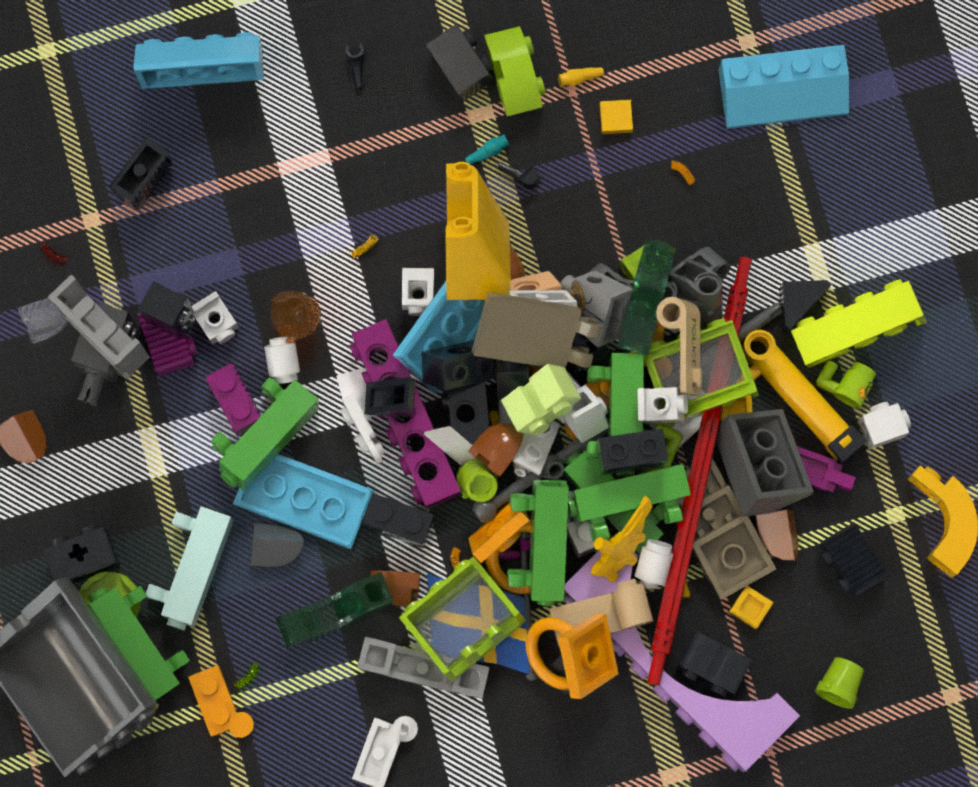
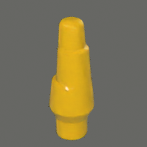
M602 67L570 69L566 73L558 74V82L560 86H576L586 80L603 76L604 70Z

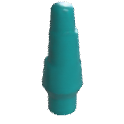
M504 134L498 138H491L483 144V147L467 156L465 160L470 165L501 153L503 148L510 144Z

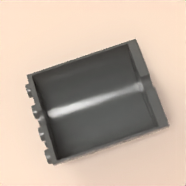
M65 577L52 582L21 611V615L10 621L0 630V686L62 775L67 777L76 771L79 775L84 774L95 766L93 760L98 757L99 759L115 749V746L117 749H120L133 739L131 734L135 730L140 732L154 721L152 716L156 714L159 704L69 578Z

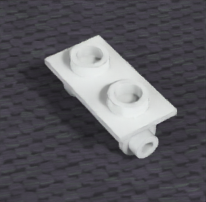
M553 420L549 423V428L538 435L524 433L521 446L512 460L516 475L524 477L529 472L537 475L541 474L559 429V423Z

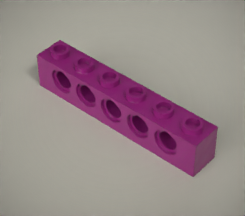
M387 319L352 333L354 343L349 344L355 361L362 360L366 371L362 372L361 375L365 384L411 377L409 370L393 356L398 345ZM382 352L388 357L386 363L381 366L373 365L370 362V358L374 353ZM415 389L414 418H411L406 423H400L395 420L394 416L379 417L380 419L386 417L391 428L387 429L386 433L392 447L398 445L403 457L398 458L404 475L411 474L415 486L410 487L417 505L423 503L425 509L428 510L461 496V491L444 451L424 435V432L434 430L419 393ZM413 437H419L425 442L422 450L413 452L407 448V442ZM424 466H432L437 470V475L434 479L426 481L419 476L420 470Z

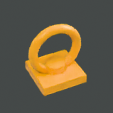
M508 502L496 513L492 521L485 523L468 539L472 554L480 563L486 559L489 574L500 587L516 594H529V586L509 587L507 575L502 571L499 564V552L508 549L519 538L521 532L531 533V520H529L526 511H512L510 502Z
M595 613L575 627L555 617L539 619L530 627L525 644L527 658L537 676L549 686L560 690H569L571 698L582 699L618 675L606 614ZM554 630L562 634L558 637L566 677L558 676L550 671L540 656L538 641L544 631Z

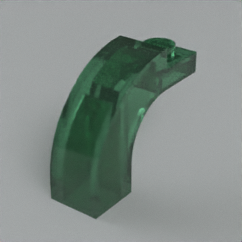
M381 572L355 581L330 597L280 615L275 620L288 649L307 641H314L350 626L382 610L394 601Z

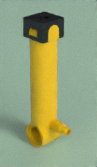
M754 330L748 334L743 342L742 349L747 363L752 365L749 369L753 380L762 375L824 444L827 454L832 459L837 460L836 463L840 465L844 463L867 441L853 425L850 427L780 350L769 332ZM755 341L763 343L766 347V353L762 355L755 354L751 350L750 344ZM743 374L736 381V384L745 381Z

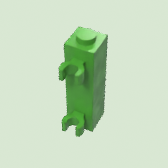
M611 353L609 367L590 366L587 369V382H609L608 437L643 432V422L638 421L637 390L643 388V353ZM588 441L586 457L598 458L596 451L597 441ZM641 470L616 473V476H635V472H640Z
M270 377L261 386L264 389L262 394L273 403L235 445L221 432H218L211 440L213 443L212 448L224 456L219 461L220 476L229 486L235 488L237 485L245 491L319 410V399L295 379L285 390Z
M586 450L582 454L574 452L564 463L567 467L564 468L563 475L576 489L615 480L611 474L600 475L598 458L586 457ZM661 503L646 517L642 531L646 534L644 542L638 544L635 550L638 558L640 557L642 546H646L648 539L659 541L664 535L656 526L663 520ZM637 508L604 516L605 522L617 534L623 530Z
M680 464L569 491L568 516L569 518L573 517L574 523L589 520L590 534L593 542L598 537L610 538L604 516L636 509L639 507L644 496H647L652 504L661 503L665 524L682 521V513L677 503V498L691 495L684 465Z
M533 480L532 495L522 493L510 494V507H512V511L532 510L529 570L508 569L507 582H509V587L529 586L531 600L543 606L555 605L556 601H564L569 487L565 481Z
M141 586L122 597L116 587L108 592L105 587H102L88 597L91 601L88 605L152 696L157 700L180 684L173 672L190 660L182 650L165 661L130 608L147 597Z

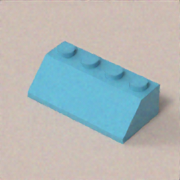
M242 32L236 34V37L224 38L222 35L214 34L200 40H193L191 37H178L173 42L149 39L144 41V44H136L134 72L142 89L264 80L260 35Z
M844 45L721 59L718 72L727 129L849 114V72Z

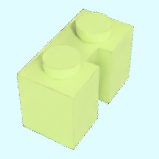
M546 364L529 378L530 382L524 387L518 386L501 400L517 432L532 435L543 433L549 428V423L557 417L568 414L573 409L572 406L581 399L564 367Z

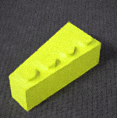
M901 279L886 284L884 286L885 291L874 296L872 292L862 294L854 299L855 304L845 308L843 304L826 310V316L815 320L814 317H809L796 323L798 328L791 330L805 365L810 368L847 354L849 347L854 346L855 349L873 344L878 340L877 336L880 334H884L886 337L902 333L910 322L915 321L916 326L927 323L910 282L903 283Z

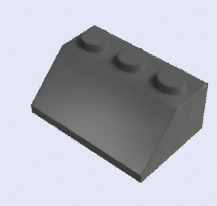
M783 409L730 414L725 417L719 425L716 443L743 517L773 513L812 495L814 491Z

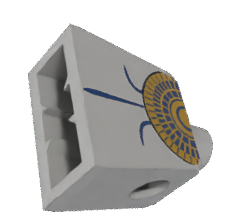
M591 271L576 278L572 275H567L560 284L562 285V290H567L577 301V307L582 311L580 317L595 318L598 320L597 324L602 326L599 338H587L597 347L619 339L633 289L597 271Z

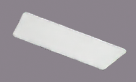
M447 426L424 432L426 437L458 464L462 465L468 460L476 459L468 452L472 444L452 427Z

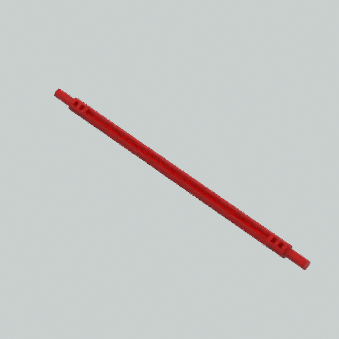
M740 257L735 282L734 285L730 286L723 318L726 322L732 320L738 337L749 291L746 286L752 259L748 257ZM729 334L719 338L707 394L728 387L735 355ZM722 405L704 411L705 414L702 415L688 478L691 495L684 497L681 510L683 520L679 521L672 552L673 559L665 584L651 652L654 653L647 684L660 686L666 655H670L721 420Z

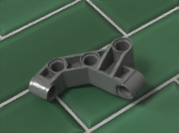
M704 247L692 256L690 255L659 280H625L617 272H613L602 263H599L587 272L597 271L633 289L624 321H658L656 315L657 307L662 300L668 297H677L694 303L700 312V329L702 330L708 329L707 324L723 319L722 281L730 271V264L710 247Z

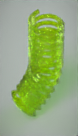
M250 664L248 674H245L236 683L234 682V686L240 689L242 686L244 687V685L246 686V684L252 682L251 679L254 680L253 677H256L257 670H259V664Z

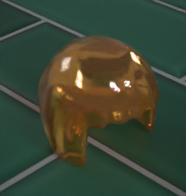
M291 290L279 293L271 299L270 313L272 323L280 337H288L286 343L302 341L315 332L321 319V309L313 297L304 292Z

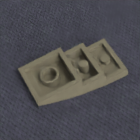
M712 458L692 554L719 599L722 600L776 570V567L749 517L742 516L733 491L724 481ZM691 467L685 470L687 481ZM684 497L677 498L680 510H682Z

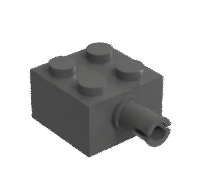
M95 302L132 340L137 339L138 329L135 328L136 324L127 311ZM80 334L71 361L81 373L86 374L77 400L85 404L88 402L89 405L97 406V400L104 380L117 383L118 377L122 375Z

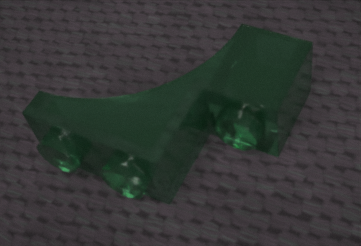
M660 240L645 241L617 348L644 355L649 354L657 324V307L664 297L676 247L669 246L668 243Z

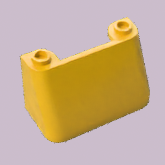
M467 162L446 164L447 300H485L487 292L508 295L511 290L508 219L474 166Z

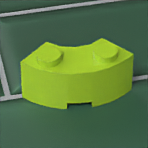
M520 26L484 35L489 61L494 68L493 73L506 116L542 108L540 96L545 95V88L541 76H535L530 57L531 54H534L530 36L524 37Z

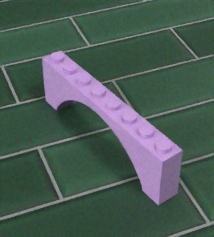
M598 551L565 584L564 602L570 604L618 590V583L631 580L632 565H625L617 572L618 579L611 583L605 576L600 577L591 574V568L601 556V551ZM634 627L611 633L614 652L619 657L625 654L633 662L630 668L642 680L648 677L652 657L644 646L637 628ZM665 671L662 673L660 686L653 688V691L664 702L670 699L679 708L676 714L687 725L693 722L702 731L699 737L710 748L716 745L725 754L722 760L735 772L738 768L742 772L747 771L800 716L778 693L774 694L770 699L758 701L721 700L688 689L675 681Z

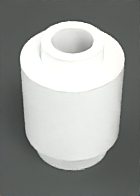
M287 336L270 339V345L264 347L269 377H272L278 384L293 382L294 379L297 381V373L300 372L295 342H289Z
M647 540L646 546H642L635 572V577L640 579L639 584H644V587L658 589L659 585L666 584L673 559V554L671 553L672 545L658 540Z

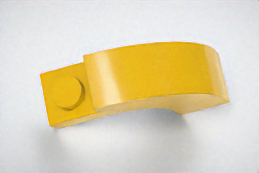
M919 466L907 480L930 497L939 506L944 517L942 538L928 555L927 559L949 577L953 578L964 567L974 550L978 535L976 509L969 493L954 476L943 484L940 482L942 478L937 472L929 467L924 469Z

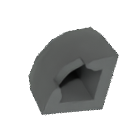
M254 523L251 566L278 567L292 562L301 553L304 544L302 535L285 526Z

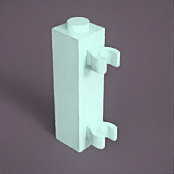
M202 506L196 519L179 512L175 513L172 524L177 528L190 531L191 534L170 591L149 584L146 591L147 598L165 604L161 615L168 619L167 625L185 631L186 625L195 628L234 522L230 516Z

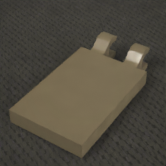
M487 292L472 352L474 356L541 367L551 364L566 369L567 362H571L581 367L590 368L593 354H588L589 349L586 347L572 346L576 332L590 338H599L602 326L597 324L598 320L595 318L580 317L582 311L576 306Z

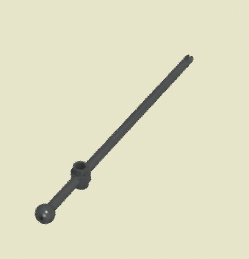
M781 303L773 304L741 326L738 337L739 341H743L749 333L759 330L781 315ZM718 343L700 354L701 369L714 361ZM680 369L661 381L663 388H672L680 384ZM608 428L583 443L576 439L556 454L549 452L540 475L529 472L490 500L485 502L476 501L472 508L475 516L480 522H490L495 518L497 509L510 501L511 493L523 492L533 485V480H540L543 477L548 480L560 478L564 473L563 464L567 458L574 452L583 451L588 441H597L598 438L606 435Z

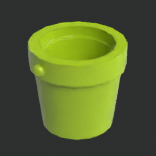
M471 459L459 467L456 481L463 494V499L469 498L477 502H485L495 495L498 476L479 459Z
M835 657L822 681H819L815 692L821 698L834 705L853 709L857 701L856 696L864 670L849 660Z

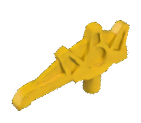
M647 496L643 497L639 507L621 532H618L609 541L602 537H598L594 541V548L601 551V556L591 568L592 575L605 576L613 583L618 579L617 572L625 565L634 566L638 559L633 554L638 544L645 541L646 534L642 531L646 517L652 509V502Z

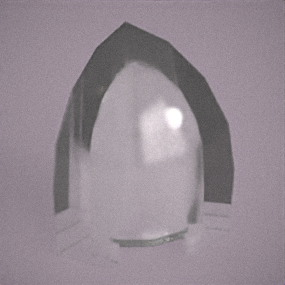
M49 298L18 308L33 343L52 337L62 331L68 323Z

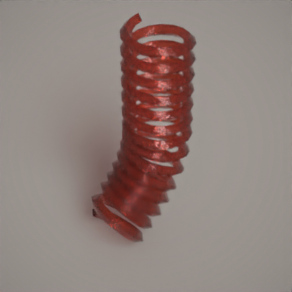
M46 242L41 243L43 245L40 249L47 255L48 259L56 263L66 264L65 255H58Z

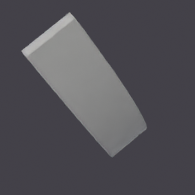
M369 637L364 638L357 669L480 699L483 698L490 668L474 664L456 680L451 682L426 652L397 646L393 643ZM443 657L447 664L454 660L451 658Z

